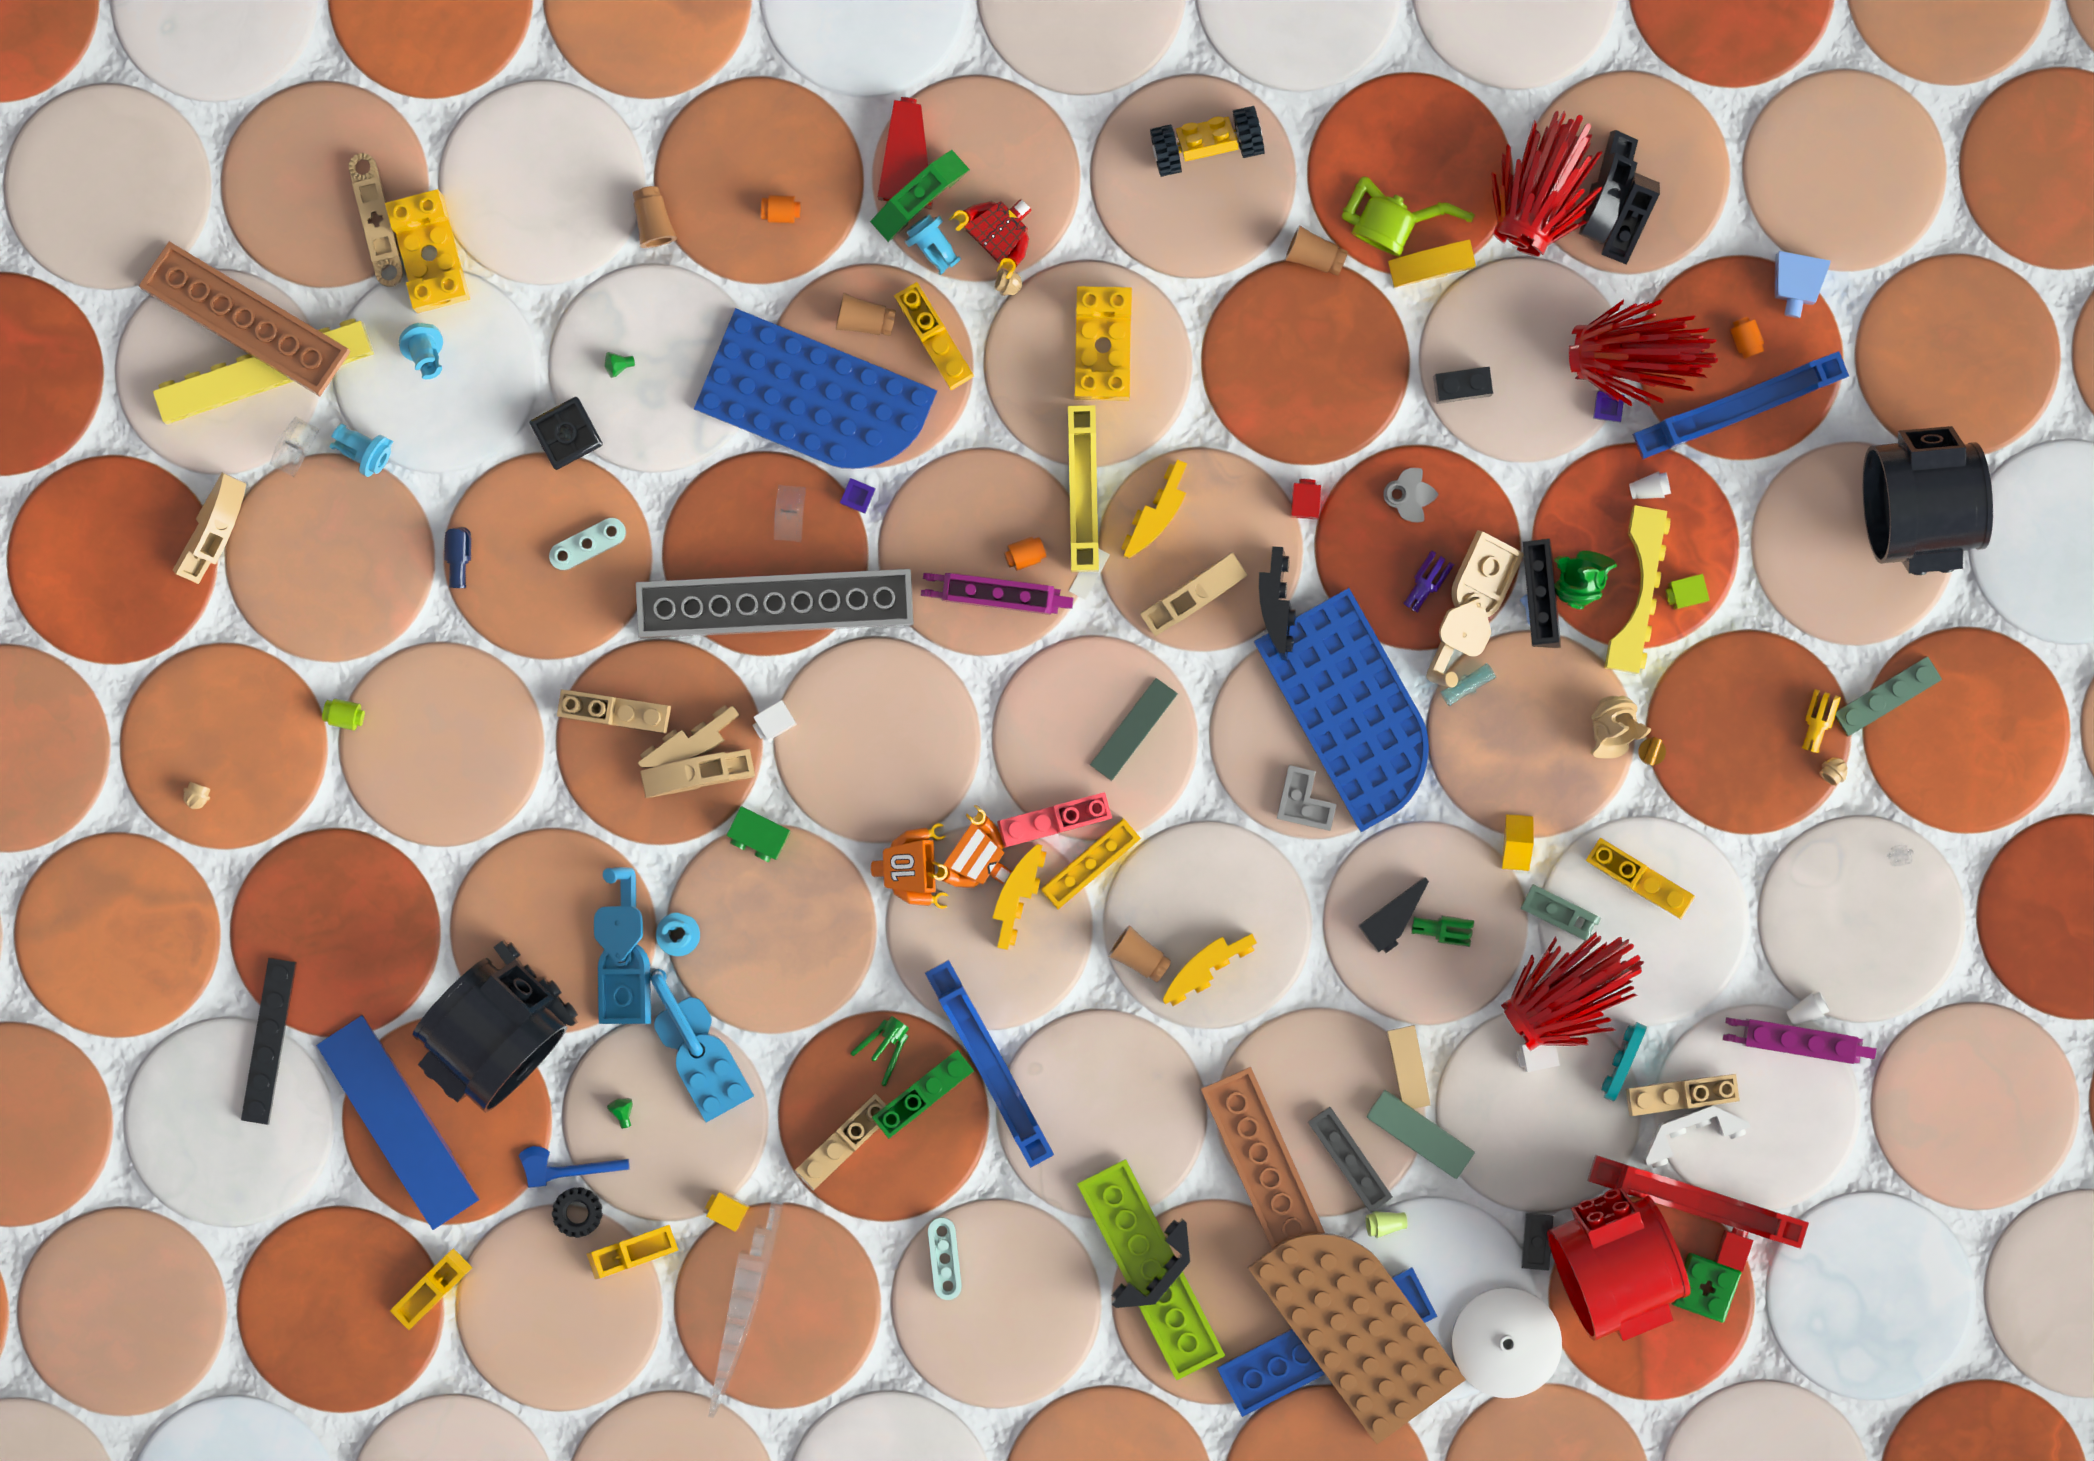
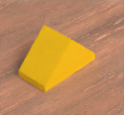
M1506 814L1502 869L1529 871L1534 845L1533 816Z

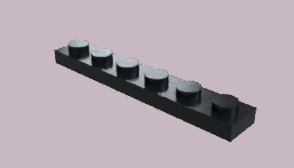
M268 958L241 1121L265 1125L270 1123L297 962Z

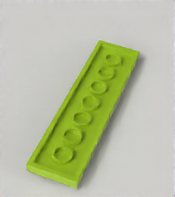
M1124 1159L1077 1183L1126 1282L1132 1283L1142 1293L1147 1295L1149 1291L1146 1290V1287L1155 1276L1160 1279L1167 1270L1163 1267L1174 1253L1170 1245L1164 1240L1166 1237L1127 1160ZM1183 1271L1155 1305L1139 1306L1176 1381L1225 1356Z

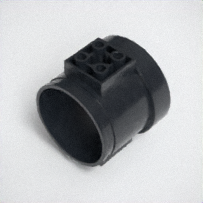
M1953 426L1900 430L1898 431V443L1872 445L1867 449L1863 466V507L1870 547L1877 562L1880 564L1902 562L1908 573L1914 575H1925L1927 572L1934 571L1950 573L1957 569H1963V551L1987 548L1993 527V495L1987 460L1983 449L1977 442L1964 444Z
M485 958L472 966L446 990L420 1020L412 1036L424 1044V1047L428 1050V1053L418 1064L424 1070L425 1075L434 1080L444 1090L445 1094L456 1102L468 1096L486 1113L506 1099L543 1062L565 1034L567 1025L547 1007L555 997L516 960L502 969H497L491 960Z

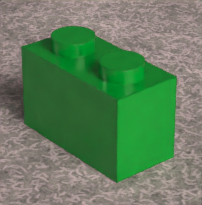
M741 806L726 836L732 838L730 844L742 850H745L746 846L756 850L754 856L769 862L771 858L778 859L791 830Z

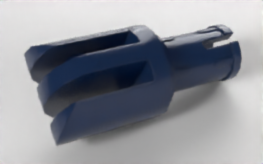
M465 527L453 528L445 532L444 560L449 563V588H466V564L471 561V532Z

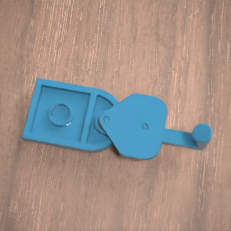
M630 867L606 868L603 871V879L607 883L612 884L616 880H620L621 906L601 907L594 916V937L604 948L598 962L599 1024H651L650 962L644 949L637 944L643 936V918L639 909L636 908V873Z
M661 969L654 970L651 974V981L666 1007V1010L659 1013L655 1018V1030L666 1047L678 1050L676 1056L677 1071L705 1122L754 1097L752 1090L726 1044L715 1035L708 1034L712 1018L704 1003L695 997H689L677 1003L666 983V973Z

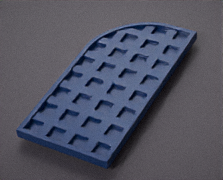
M735 308L694 410L833 467L863 469L893 459L914 442L923 429L938 391Z
M1350 588L1296 617L1295 626H1290L1289 636L1294 637L1293 652H1288L1287 661L1281 660L1268 633L1253 642L1361 833L1397 813L1411 800L1418 790L1426 771L1429 744L1427 729L1422 716Z

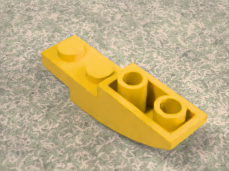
M918 282L895 294L896 301L950 390L973 378L974 374Z
M1177 459L1175 465L1169 464L1164 475V479L1168 480L1165 489L1159 488L1153 504L1157 505L1156 509L1145 505L1143 511L1137 510L1132 522L1136 526L1132 536L1126 535L1121 547L1125 551L1124 558L1130 559L1145 549L1172 521L1186 496V493L1177 489L1187 463Z
M1599 838L1586 859L1588 863L1680 920L1695 898V895L1602 838Z
M1035 845L1021 859L1001 891L993 914V919L1003 921L997 948L1008 950L1009 945L1015 946L1018 930L1013 929L1015 918L1021 919L1024 903L1019 902L1020 897L1031 899L1032 894L1037 895L1041 879L1036 878L1037 868H1043L1047 853L1041 851L1043 845Z
M1251 933L1230 945L1226 944L1222 936L1199 951L1175 976L1162 999L1164 1003L1170 1002L1172 1006H1175L1186 1000L1185 994L1195 989L1196 993H1199L1211 986L1209 981L1214 979L1209 970L1211 967H1214L1217 971L1230 964L1228 958L1236 954L1242 958L1255 951L1253 945L1257 944V941Z

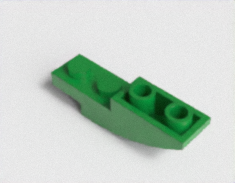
M957 1049L871 1118L886 1137L890 1139L973 1073L974 1070Z

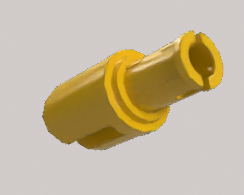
M1814 689L1805 718L1809 727L1802 748L1805 750L1810 749L1812 740H1814L1811 751L1819 753L1824 732L1828 728H1832L1841 697L1837 695L1834 697L1828 719L1825 720L1824 716L1831 694L1824 693L1817 717H1815L1813 714L1820 690Z

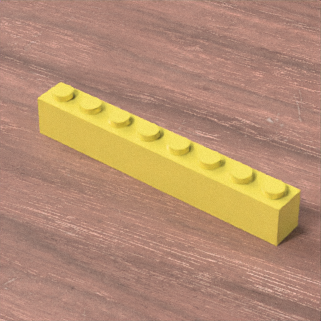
M355 318L341 322L340 328L330 331V328L326 327L318 330L350 350L342 365L374 355L362 321L356 322ZM246 354L236 358L237 363L228 366L225 362L210 367V372L202 375L200 371L185 375V380L175 383L174 380L163 382L158 385L159 389L154 390L153 394L162 421L168 425L294 381L252 357L250 354Z

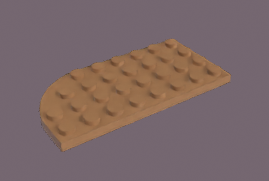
M1303 1234L1281 1242L1248 1266L1255 1279L1376 1444H1379L1466 1380L1378 1258L1363 1245L1335 1234Z

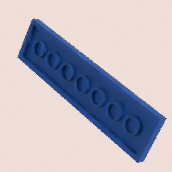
M1413 1267L1391 1277L1424 1323L1438 1317ZM1293 1329L1217 1367L1242 1417L1325 1375Z

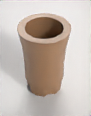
M649 186L634 191L633 198L635 202L633 205L637 217L640 247L654 248L675 241L677 236L670 223L659 188Z
M1299 225L1288 248L1285 261L1306 265L1325 273L1329 271L1338 276L1348 251L1338 248V245L1311 233Z
M843 293L836 330L857 331L880 335L881 333L891 336L896 310L887 309L886 306L867 302Z
M1130 925L1120 935L1108 955L1109 958L1125 964L1155 982L1162 978L1171 964V960L1163 956V952L1152 946Z

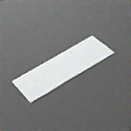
M1099 548V572H1079L1069 592L1084 600L1087 599L1110 554Z

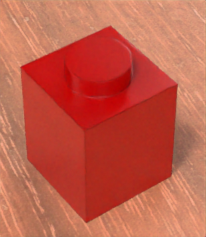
M1299 479V483L1293 484L1290 518L1318 520L1321 485H1315L1316 480Z
M1734 1227L1731 1232L1724 1230L1714 1261L1743 1272L1754 1240L1747 1238L1748 1232Z

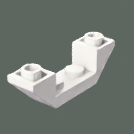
M1713 1105L1705 1106L1658 1124L1644 1155V1164L1647 1166L1652 1164L1653 1168H1657L1669 1163L1667 1158L1672 1157L1673 1154L1666 1135L1670 1134L1671 1138L1686 1133V1127L1694 1124L1696 1128L1712 1123L1711 1118L1715 1117L1721 1135L1724 1137L1729 1135L1730 1139H1734L1746 1134L1744 1129L1749 1128L1750 1124L1748 1121Z

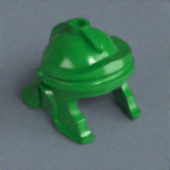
M1584 550L1580 551L1576 558L1570 559L1567 556L1556 557L1554 561L1557 563V568L1561 570L1560 578L1555 583L1556 595L1560 600L1567 603L1568 606L1584 609V606L1602 597L1601 591L1604 589L1608 579L1607 573L1609 570L1617 567L1616 562L1600 553Z

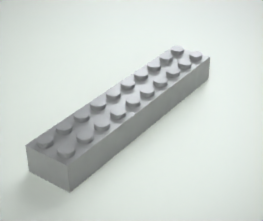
M911 569L636 582L638 637L640 639L914 625Z

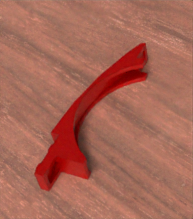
M1598 1155L1594 1157L1587 1179L1588 1182L1610 1189L1622 1187L1626 1194L1638 1198L1648 1195L1655 1203L1800 1249L1809 1222Z

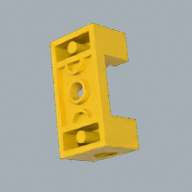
M436 189L385 203L390 225L396 233L408 282H406L413 310L417 313H422L470 300L443 194ZM433 246L437 249V256L434 260L426 261L423 259L422 251L425 247Z
M1077 286L1075 400L1129 401L1132 287ZM1100 338H1106L1111 343V348L1106 353H1100L1095 348V343Z

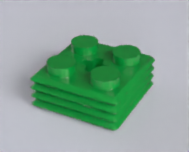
M1688 1253L1684 1266L1690 1284V1295L1685 1298L1676 1299L1671 1304L1724 1323L1742 1274L1741 1271L1696 1254ZM1707 1280H1709L1713 1290L1703 1295L1700 1284H1706Z

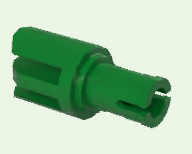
M1414 916L1411 934L1434 936L1438 943L1470 947V938L1473 934L1471 928L1474 927L1475 921L1449 916H1441L1438 920Z

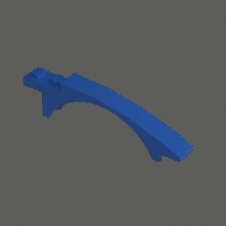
M1838 351L1723 399L1667 418L1632 435L1643 460L1849 377V374Z
M947 960L925 972L942 1008L978 1069L1029 1167L1031 1168L1052 1157L1054 1153L950 961Z

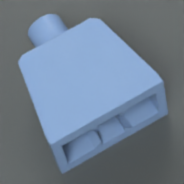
M1779 251L1776 254L1775 298L1787 300L1785 316L1800 318L1803 304L1813 305L1816 303L1830 266V260Z

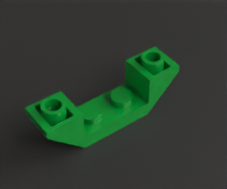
M951 149L932 162L892 197L870 223L887 242L891 241L909 225L908 221L947 187L951 188L970 169Z

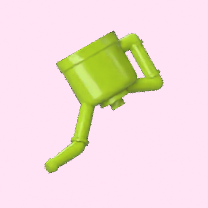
M1365 176L1360 178L1358 184L1356 183V188L1342 214L1343 220L1355 225L1351 232L1354 236L1377 249L1395 256L1401 255L1403 247L1417 222L1440 214L1444 215V213L1465 219L1467 222H1472L1475 214L1472 212L1469 213L1446 202H1438L1436 205L1411 213L1403 203L1404 199L1398 195H1394L1393 198L1385 196ZM1365 192H1367L1372 198L1369 199L1361 216H1359L1355 212Z

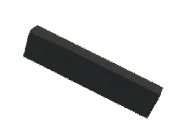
M1550 539L1523 542L1532 647L1561 648Z

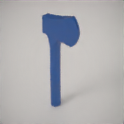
M539 1146L526 1148L518 1155L526 1173L528 1188L547 1186L548 1181L561 1177L630 1170L629 1159L550 1167L547 1166L550 1151Z

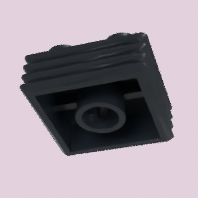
M578 397L569 399L529 422L555 470L568 465L603 445ZM565 426L567 429L573 428V432L570 434L571 439L569 440L565 438L560 439L559 437L563 433L561 428Z

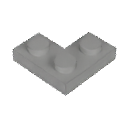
M1289 765L1277 819L1331 831L1336 804L1310 798L1316 771Z

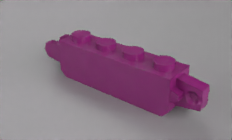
M923 573V579L926 581L944 582L943 592L925 589L921 590L920 596L942 599L943 602L1051 615V613L1058 614V608L1073 609L1074 598L1060 596L1061 589H1054V586L954 573H945V575Z
M1726 1017L1725 1021L1730 1026H1745L1743 1037H1738L1734 1034H1723L1722 1039L1724 1041L1742 1043V1046L1850 1064H1859L1860 1057L1875 1059L1877 1048L1862 1046L1863 1039L1855 1036L1747 1018L1746 1020Z

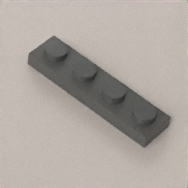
M1328 1107L1308 1121L1370 1213L1393 1198L1331 1107Z

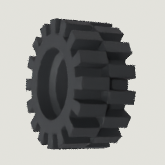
M574 1187L564 1191L553 1204L552 1217L554 1225L559 1228L558 1230L561 1233L563 1232L568 1237L580 1238L589 1235L599 1226L603 1216L602 1204H600L597 1195L595 1196L592 1191L581 1187ZM573 1202H581L587 1207L588 1216L582 1223H574L567 1216V1208Z

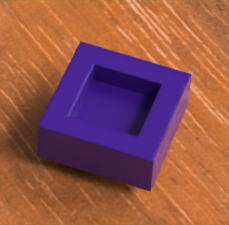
M1597 391L1593 419L1620 423L1624 402L1620 399L1617 402L1604 392Z
M850 478L840 504L866 514L876 488Z

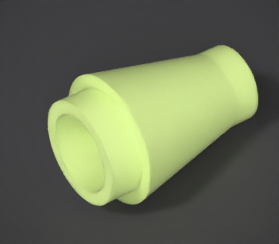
M1373 1211L1372 1214L1366 1215L1365 1218L1369 1237L1375 1236L1379 1238L1401 1229H1407L1408 1226L1405 1212Z

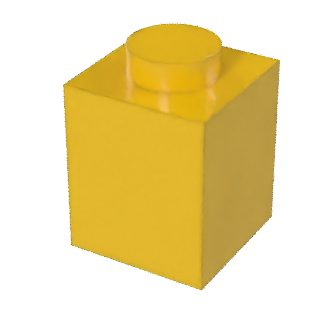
M722 1191L717 1196L712 1194L705 1206V1209L709 1210L706 1217L734 1232L737 1231L749 1208V1205Z

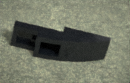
M1618 130L1610 132L1598 181L1591 184L1589 194L1597 187H1602V190L1595 195L1597 197L1592 201L1593 203L1585 209L1586 213L1583 215L1582 221H1587V223L1582 225L1579 231L1580 235L1600 244L1606 241L1618 219L1638 164L1633 161L1638 140Z
M1272 546L1270 573L1259 572V598L1263 619L1271 642L1281 660L1287 661L1288 652H1293L1294 637L1289 636L1290 626H1295L1296 609H1292L1290 600H1282L1287 597V582H1283L1284 572H1289L1290 558L1285 556L1283 547Z
M501 941L493 947L506 965L516 960L531 976L537 978L528 964L523 966L519 961L518 957L521 954L512 942L507 944L506 941ZM546 978L539 981L555 997L547 1007L566 1025L574 1026L577 1024L578 1021L575 1017L578 1016V1013L569 1002L564 1004L559 995L562 991L553 980L548 982Z

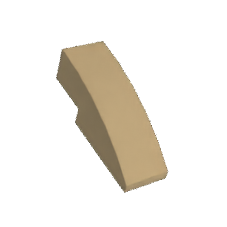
M1415 1025L1388 1030L1387 1036L1401 1101L1413 1109L1430 1106Z

